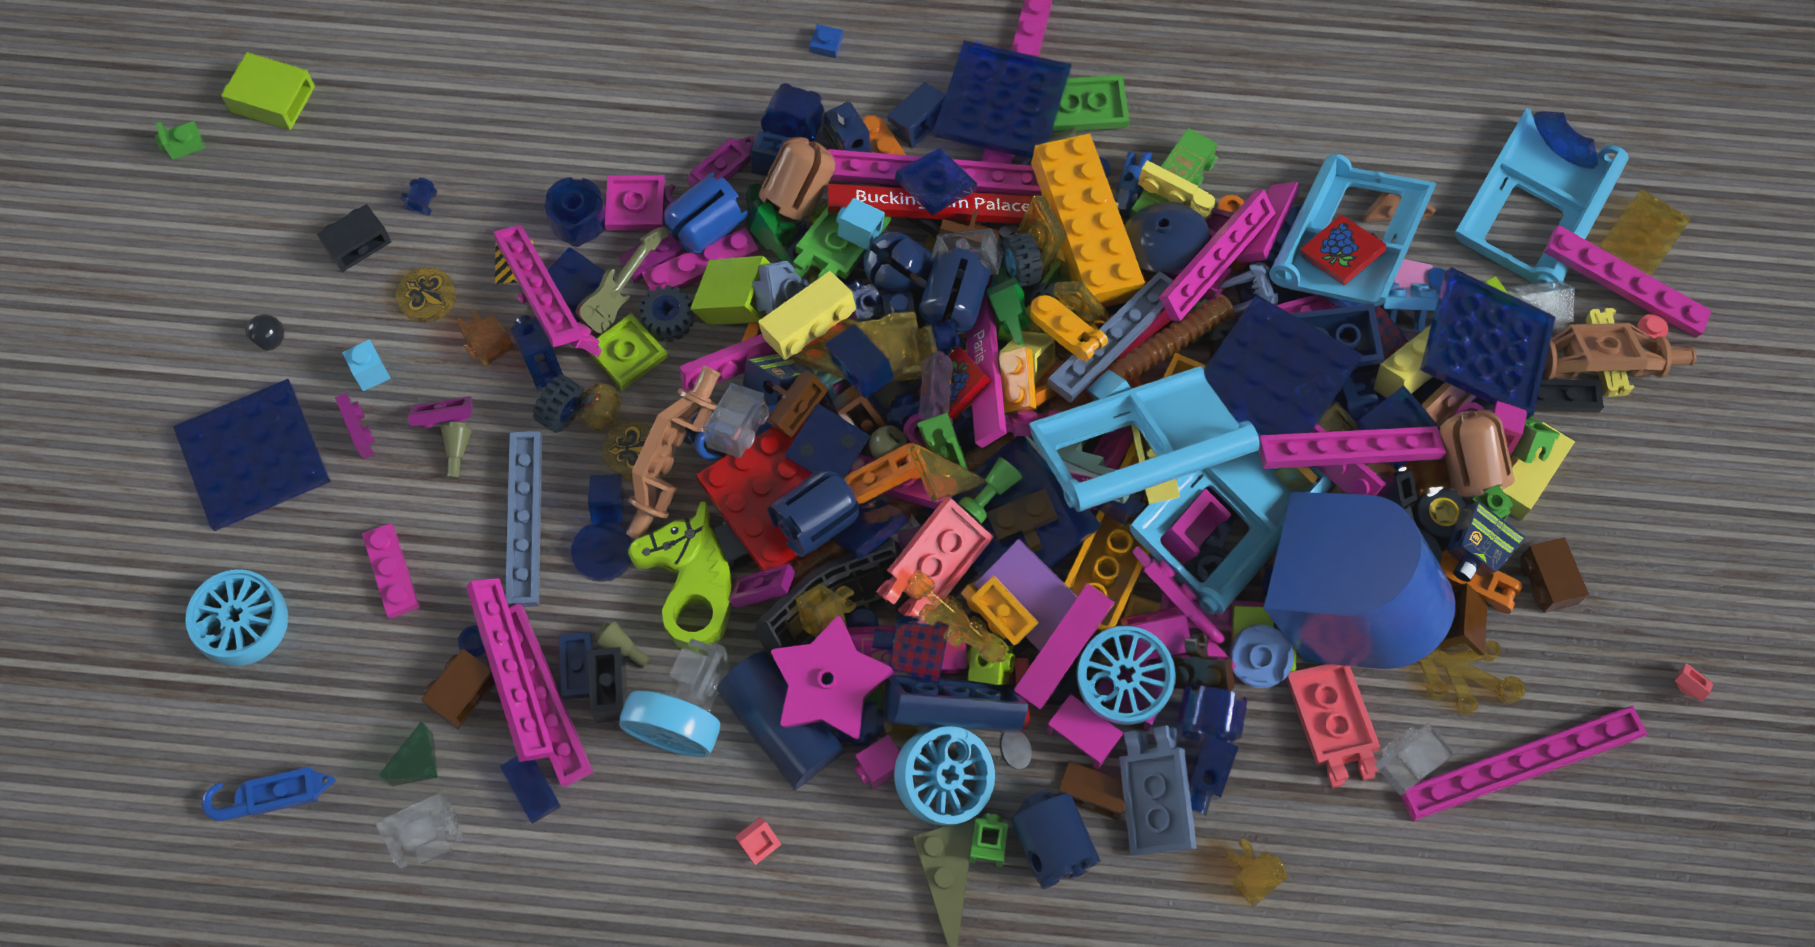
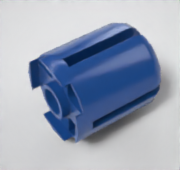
M712 172L672 202L664 212V219L672 237L675 239L680 238L679 245L688 252L698 254L703 253L707 246L716 243L747 219L748 213L747 210L743 213L741 212L736 198L739 196L723 177L718 180L715 179L714 172Z

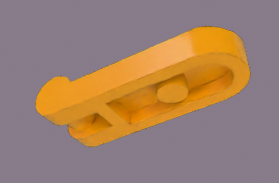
M1046 295L1039 296L1031 303L1029 314L1031 320L1081 361H1088L1093 357L1096 349L1100 350L1108 343L1105 333L1098 329L1094 330L1055 298Z

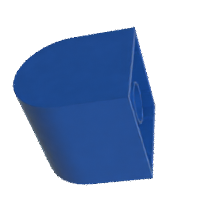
M1291 492L1264 610L1305 662L1394 669L1413 664L1434 651L1446 637L1452 625L1455 613V597L1448 578L1412 517L1395 502L1379 496Z

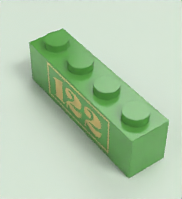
M1188 128L1161 168L1200 187L1204 179L1203 173L1205 170L1210 172L1218 159V156L1215 155L1218 143ZM1144 190L1132 207L1129 219L1136 212L1147 206L1169 202V200L1156 193Z

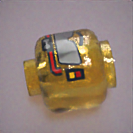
M594 384L593 387L586 389L583 394L579 410L581 419L587 422L589 428L599 431L604 430L605 427L615 425L618 421L622 405L621 396L610 385Z

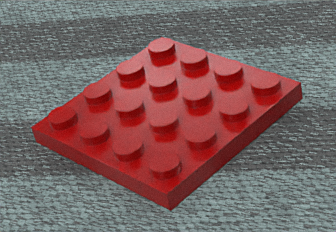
M804 421L792 438L771 427L696 474V479L741 543L748 550L761 571L766 572L768 569L788 564L799 557L787 546L786 543L790 540L783 534L779 525L777 527L773 526L767 508L770 507L774 500L818 470L829 469L843 479L846 475L808 423ZM805 443H810L814 447V453L809 457L803 456L800 452L801 446ZM865 502L858 504V517L869 510Z

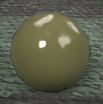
M893 425L881 426L872 433L869 439V451L874 459L877 460L906 445L907 438L901 430Z

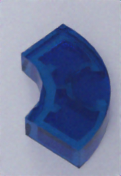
M1537 111L1533 115L1539 134L1556 154L1580 167L1594 169L1598 165L1594 139L1584 137L1574 131L1568 124L1564 112Z

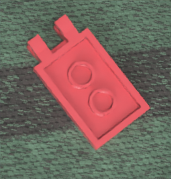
M945 497L887 569L893 577L885 581L876 592L893 605L897 602L902 592H905L911 599L904 602L898 611L903 616L908 617L907 619L909 617L910 619L917 617L919 620L927 607L936 611L994 537L955 501Z
M1324 664L1290 672L1285 680L1316 766L1326 764L1331 788L1345 784L1344 780L1348 779L1349 775L1344 764L1358 761V769L1362 781L1375 778V772H1379L1380 768L1373 753L1378 752L1381 746L1351 667Z

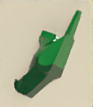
M750 184L746 193L748 213L746 227L768 252L771 249L782 261H788L792 264V260L783 246H788L794 238L796 226L793 222L787 223L784 221L782 214L778 213L779 210L768 198L765 203L761 200L759 191L762 185Z
M1003 266L991 272L992 283L986 291L995 316L1001 323L1002 328L1007 335L1012 334L1017 345H1021L1024 343L1021 331L1031 325V321L1024 310V292L1020 283L1014 277L1009 278Z

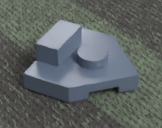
M788 261L758 266L761 280L753 281L757 311H766V315H768L809 286L810 283L805 278L802 279Z

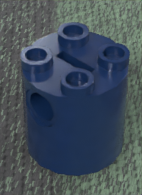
M1048 790L1037 792L1023 801L1011 820L1042 890L1060 882L1059 879L1068 876L1069 880L1081 876L1087 872L1088 868L1101 862L1070 793L1058 795L1048 792Z

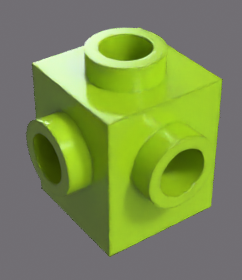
M984 637V642H972V648L969 649L967 654V665L969 667L968 681L996 685L1009 684L1010 673L1013 672L1016 661L1013 646L1003 645L1002 638Z

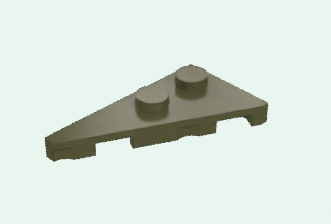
M974 818L957 825H948L913 836L918 857L948 947H957L975 825Z

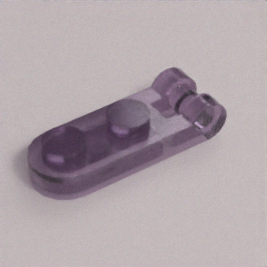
M940 351L927 355L923 362L919 417L923 421L948 413L949 416L953 363L947 355ZM949 417L951 424L953 425V419Z

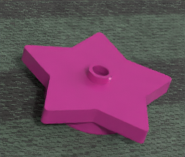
M837 616L811 644L772 649L771 654L788 684L780 725L784 728L824 721L850 737L858 739L861 730L864 701L893 673V669L858 652L844 621L840 616ZM828 674H832L834 677L833 682L829 685L823 684V678Z

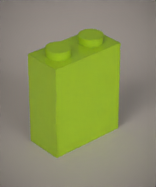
M247 52L242 61L237 64L235 73L230 82L225 85L221 97L231 113L291 130L313 92L315 85L305 69Z
M764 256L709 260L690 309L707 325L758 322L763 318L765 311H757L753 281L761 280L758 266L770 264V262Z

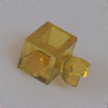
M820 583L796 598L802 629L817 638L837 616L842 618L846 626L844 613H849L856 608V603L847 599L854 594V591L847 586H842L836 592H833Z
M1243 838L1238 844L1243 848L1244 856L1239 857L1230 849L1226 853V857L1229 862L1241 870L1231 883L1254 908L1276 889L1288 875L1285 873L1286 867L1283 862L1273 854L1270 856L1266 850L1253 860L1252 845Z

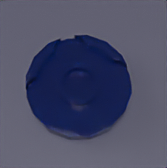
M599 521L597 522L598 524L583 527L574 537L571 545L572 561L578 572L588 580L596 582L612 581L623 575L629 568L631 559L628 555V549L632 541L629 535L626 534V530L617 523Z

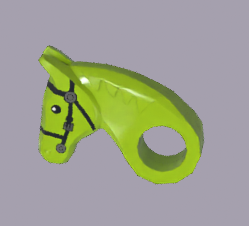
M700 501L694 517L672 521L660 529L634 540L628 549V555L637 569L660 567L678 574L674 587L662 609L663 624L668 636L675 645L692 653L710 650L722 640L727 630L733 606L729 601L732 593L729 565L718 538L710 527L707 502ZM702 604L713 611L710 623L704 629L697 632H687L677 625L681 612L691 605Z

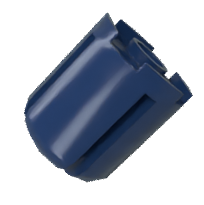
M887 232L879 235L872 242L890 254L893 261L891 262L870 248H867L864 255V270L867 278L887 293L910 291L913 293L914 303L921 301L935 253L901 232ZM911 273L919 276V279L917 281L910 277Z
M954 248L952 253H943L941 255H938V251L933 258L919 306L921 320L930 328L939 331L951 290L955 288L958 289L945 334H965L975 326L986 286L991 275V267L987 270L978 261V254L965 249Z
M829 469L818 470L774 500L770 507L767 508V512L773 526L777 527L779 525L783 534L790 540L786 543L787 546L796 555L802 557L805 554H810L853 524L859 515V508L856 496L850 485L837 473Z

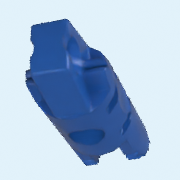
M1151 152L1142 153L1139 166L1135 165V153H1127L1114 198L1115 202L1118 203V211L1121 218L1130 217L1132 207L1143 192L1144 188L1138 185L1141 169L1146 161H1152L1153 156Z

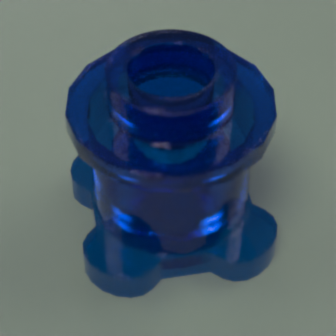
M412 179L409 183L410 190L408 194L403 193L400 197L404 201V208L429 216L432 210L428 206L432 197L437 195V190L428 179Z
M946 319L943 325L936 326L929 323L923 327L920 334V343L928 353L934 354L938 350L943 349L946 354L950 353L952 348L960 345V337L956 333L954 320Z

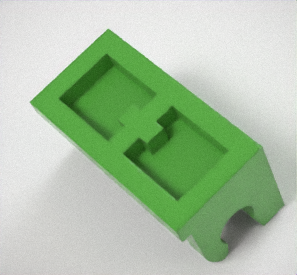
M948 413L919 422L918 427L932 461L936 465L935 467L938 466L941 477L949 479L947 472L952 468L957 469L962 479L970 477L962 449Z
M1527 415L1523 435L1512 455L1525 463H1532L1536 456V451L1542 447L1539 459L1545 461L1550 455L1555 439H1558L1560 433Z

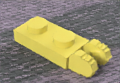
M1148 160L1142 167L1138 185L1142 186L1146 191L1156 193L1168 199L1169 202L1193 208L1202 215L1205 221L1211 217V210L1215 206L1214 196L1198 188L1199 186Z

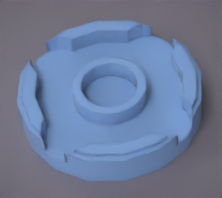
M1255 624L1244 628L1234 637L1229 648V657H1231L1236 665L1233 673L1243 683L1254 688H1269L1283 681L1289 675L1294 662V651L1292 645L1280 630L1269 625Z

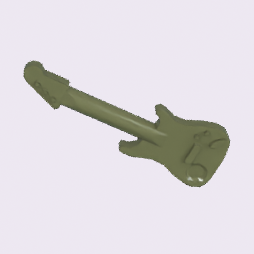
M658 227L641 237L640 241L642 243L616 279L613 281L615 270L607 269L596 291L578 304L576 308L578 318L592 331L603 334L613 326L617 311L630 298L629 295H621V290L651 250L654 251L662 239L668 237L669 231L667 228Z

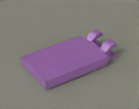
M1019 539L974 586L979 590L992 576H996L1039 622L1025 637L1041 651L1078 596Z

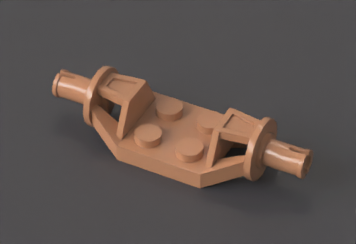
M1630 323L1569 325L1550 340L1544 339L1537 352L1515 351L1512 364L1516 371L1538 369L1542 379L1575 378L1580 372L1616 370L1631 371L1633 377L1655 375L1656 377L1664 378L1668 375L1671 365L1693 366L1697 355L1696 350L1692 346L1671 348L1666 337L1657 336L1654 339ZM1564 348V357L1557 359V350Z
M702 366L701 373L693 390L689 389L688 391L679 388L678 393L683 397L657 415L632 469L635 496H629L628 501L637 508V511L626 531V534L632 538L638 539L645 536L654 517L668 518L669 512L666 510L677 491V487L665 481L662 477L670 471L673 465L674 458L672 456L676 447L683 443L687 434L686 427L696 432H704L712 411H717L719 408L717 404L712 402L710 395L721 373L708 366ZM699 411L695 421H692L691 419Z

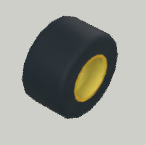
M1433 488L1426 491L1418 499L1412 508V514L1418 528L1426 530L1434 536L1440 547H1447L1462 508L1469 504L1463 496H1458L1457 491L1449 488Z

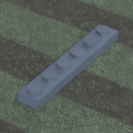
M1159 271L1099 329L1107 336L1108 343L1102 349H1096L1093 357L1086 362L1072 355L1048 378L1047 386L1071 403L1165 311L1159 296L1173 280Z
M540 431L510 432L506 601L509 608L517 603H520L523 607L539 606L542 434Z

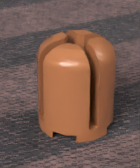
M794 137L787 139L783 143L759 191V197L764 203L768 198L779 206L778 213L798 221H801L803 216H808L810 220L835 171V161L832 155L822 145L814 141L809 143V140L806 138Z
M1485 410L1461 412L1452 416L1440 426L1439 433L1446 451L1444 460L1451 490H1457L1458 496L1484 495L1483 489L1501 484L1503 490L1514 483L1515 478L1503 423L1497 414Z

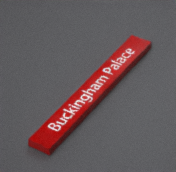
M828 184L827 189L828 213H839L843 206L847 207L852 199L855 198L885 212L884 216L971 221L973 211L978 212L976 222L1053 226L1043 197Z

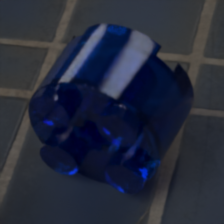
M787 83L781 84L774 92L761 119L763 132L789 138L802 137L808 139L809 142L814 141L824 121L825 109L821 103L822 97L815 91H806Z
M572 177L557 181L548 189L544 204L550 227L557 238L569 243L573 247H580L584 243L594 240L605 229V206L599 188L592 181L585 178L573 180Z
M1191 686L1184 687L1177 727L1182 730L1181 736L1187 739L1201 740V735L1214 737L1213 742L1215 744L1233 746V741L1242 739L1248 698L1243 696L1240 701L1236 700L1237 693L1219 688L1200 686L1199 692H1191Z

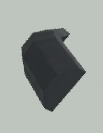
M894 539L829 561L805 575L758 620L755 632L764 649L772 656V649L811 644L837 616H840L846 622L856 615L891 604L876 591L885 581L893 577L887 569L903 551L900 543ZM902 592L901 596L897 601L908 598L909 596L905 592Z

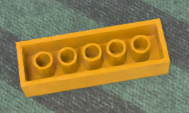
M1091 134L1035 145L1031 165L1083 312L1128 302L1144 287L1145 281Z

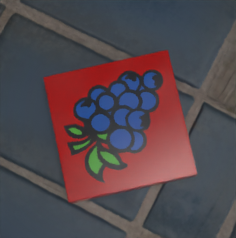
M1341 214L1300 249V256L1345 286L1386 251V244Z
M957 346L921 386L918 392L938 415L948 413L952 424L991 379L962 348Z

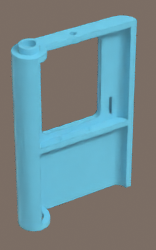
M1526 108L1459 224L1455 236L1463 245L1536 284L1538 288L1544 291L1557 290L1568 273L1569 266L1545 254L1543 251L1536 266L1531 267L1514 258L1511 254L1505 253L1487 243L1485 237L1512 189L1518 187L1561 210L1563 217L1558 226L1560 225L1586 239L1629 159L1628 154L1624 149L1616 145H1606L1597 152L1537 120L1531 115V110ZM1607 153H1613L1616 155L1613 159H1610L1607 156Z
M1340 154L1329 155L1324 160L1270 269L1269 275L1271 280L1283 288L1364 305H1382L1387 299L1437 183L1385 174L1378 171L1352 168L1351 162L1345 156ZM1348 187H1358L1402 196L1382 240L1386 244V251L1345 286L1300 256V249L1330 224Z
M1201 366L1029 423L1033 440L1063 488L1068 506L1070 508L1074 507L1078 512L1259 450V438L1253 424L1246 420L1238 425L1207 382ZM1128 425H1135L1157 456L1079 483L1076 479H1073L1057 450Z
M1244 403L1232 414L1238 425L1243 421H1250L1256 429L1258 438L1260 435H1268L1249 416L1246 411L1247 406ZM1258 450L1177 478L1180 498L1149 504L1130 525V531L1136 540L1159 562L1164 560L1176 573L1174 577L1182 585L1186 583L1195 592L1199 606L1208 614H1222L1277 551L1292 491L1274 474L1278 468L1263 469ZM1309 467L1320 480L1315 481L1301 492L1327 493L1332 487L1331 480L1317 467ZM1206 487H1210L1248 524L1249 531L1202 583L1161 544L1160 538Z

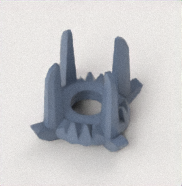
M1257 262V265H1250L1251 271L1228 279L1220 285V289L1253 281L1254 285L1251 287L1256 289L1253 293L1257 294V298L1227 309V312L1240 313L1261 307L1264 312H1267L1272 306L1277 304L1278 294L1273 292L1268 276L1270 269L1266 264Z

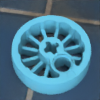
M229 570L211 577L195 591L186 610V628L194 646L210 660L227 666H245L262 660L280 644L288 625V609L281 592L264 576L248 570ZM241 587L239 595L236 599L235 590H238ZM252 588L258 589L248 598ZM226 592L228 594V602H224L221 599V596ZM268 595L270 597L269 602L256 605L265 596ZM217 601L222 607L219 609L211 606ZM272 611L270 619L255 616ZM221 625L220 629L222 632L219 635H210L211 630L215 626ZM256 625L267 627L261 636H258L253 631ZM250 634L255 641L245 647L243 636ZM235 638L237 649L228 650L231 641Z
M1135 626L1111 627L1098 633L1084 647L1077 665L1078 689L1086 705L1100 718L1115 724H1138L1155 716L1168 702L1175 684L1174 662L1165 644L1151 632ZM1121 637L1133 639L1127 659L1124 658L1119 640ZM1109 640H1114L1119 661H1116L1101 645ZM1138 640L1150 646L1137 661H1133ZM1095 651H1099L1113 666L1109 667L1091 662L1089 659ZM1152 652H1156L1162 663L1139 667ZM1091 667L1103 671L1095 674L1091 680H1087V668ZM1124 667L1126 671L1132 669L1134 673L1131 676V683H1127L1125 679L1121 681L1117 679L1120 675V668ZM1163 669L1165 672V682L1147 678L1141 674ZM1106 678L1113 683L1114 690L1110 695H1099L1096 692L1095 683L1099 679ZM1139 682L1160 687L1162 689L1160 696L1156 700L1153 699ZM1135 688L1150 703V706L1142 711H1139L1133 693ZM1124 691H1128L1133 713H1119ZM1117 696L1114 710H1109L1101 705V702L1111 701Z
M649 691L631 692L626 699L619 721L620 728L634 738L657 748L691 757H708L715 746L720 730L719 720L709 712L686 701Z
M952 726L929 727L916 733L902 747L895 764L894 780L901 802L915 817L934 825H957L973 818L985 807L993 791L995 770L987 747L970 731ZM940 736V742L937 748H935L932 740ZM952 742L956 744L955 748L957 753H959L954 761L948 756V747ZM923 746H925L931 762L920 754ZM914 761H918L920 764L926 767L927 770H914ZM975 763L976 776L964 775L963 768ZM942 770H945V773L949 775L948 780L941 775ZM913 775L925 776L926 780L914 786ZM963 780H974L976 782L973 793L961 785ZM930 786L921 801L918 797V791ZM954 789L968 799V802L963 807H961ZM937 793L936 812H933L929 804ZM946 795L953 809L951 814L945 813Z

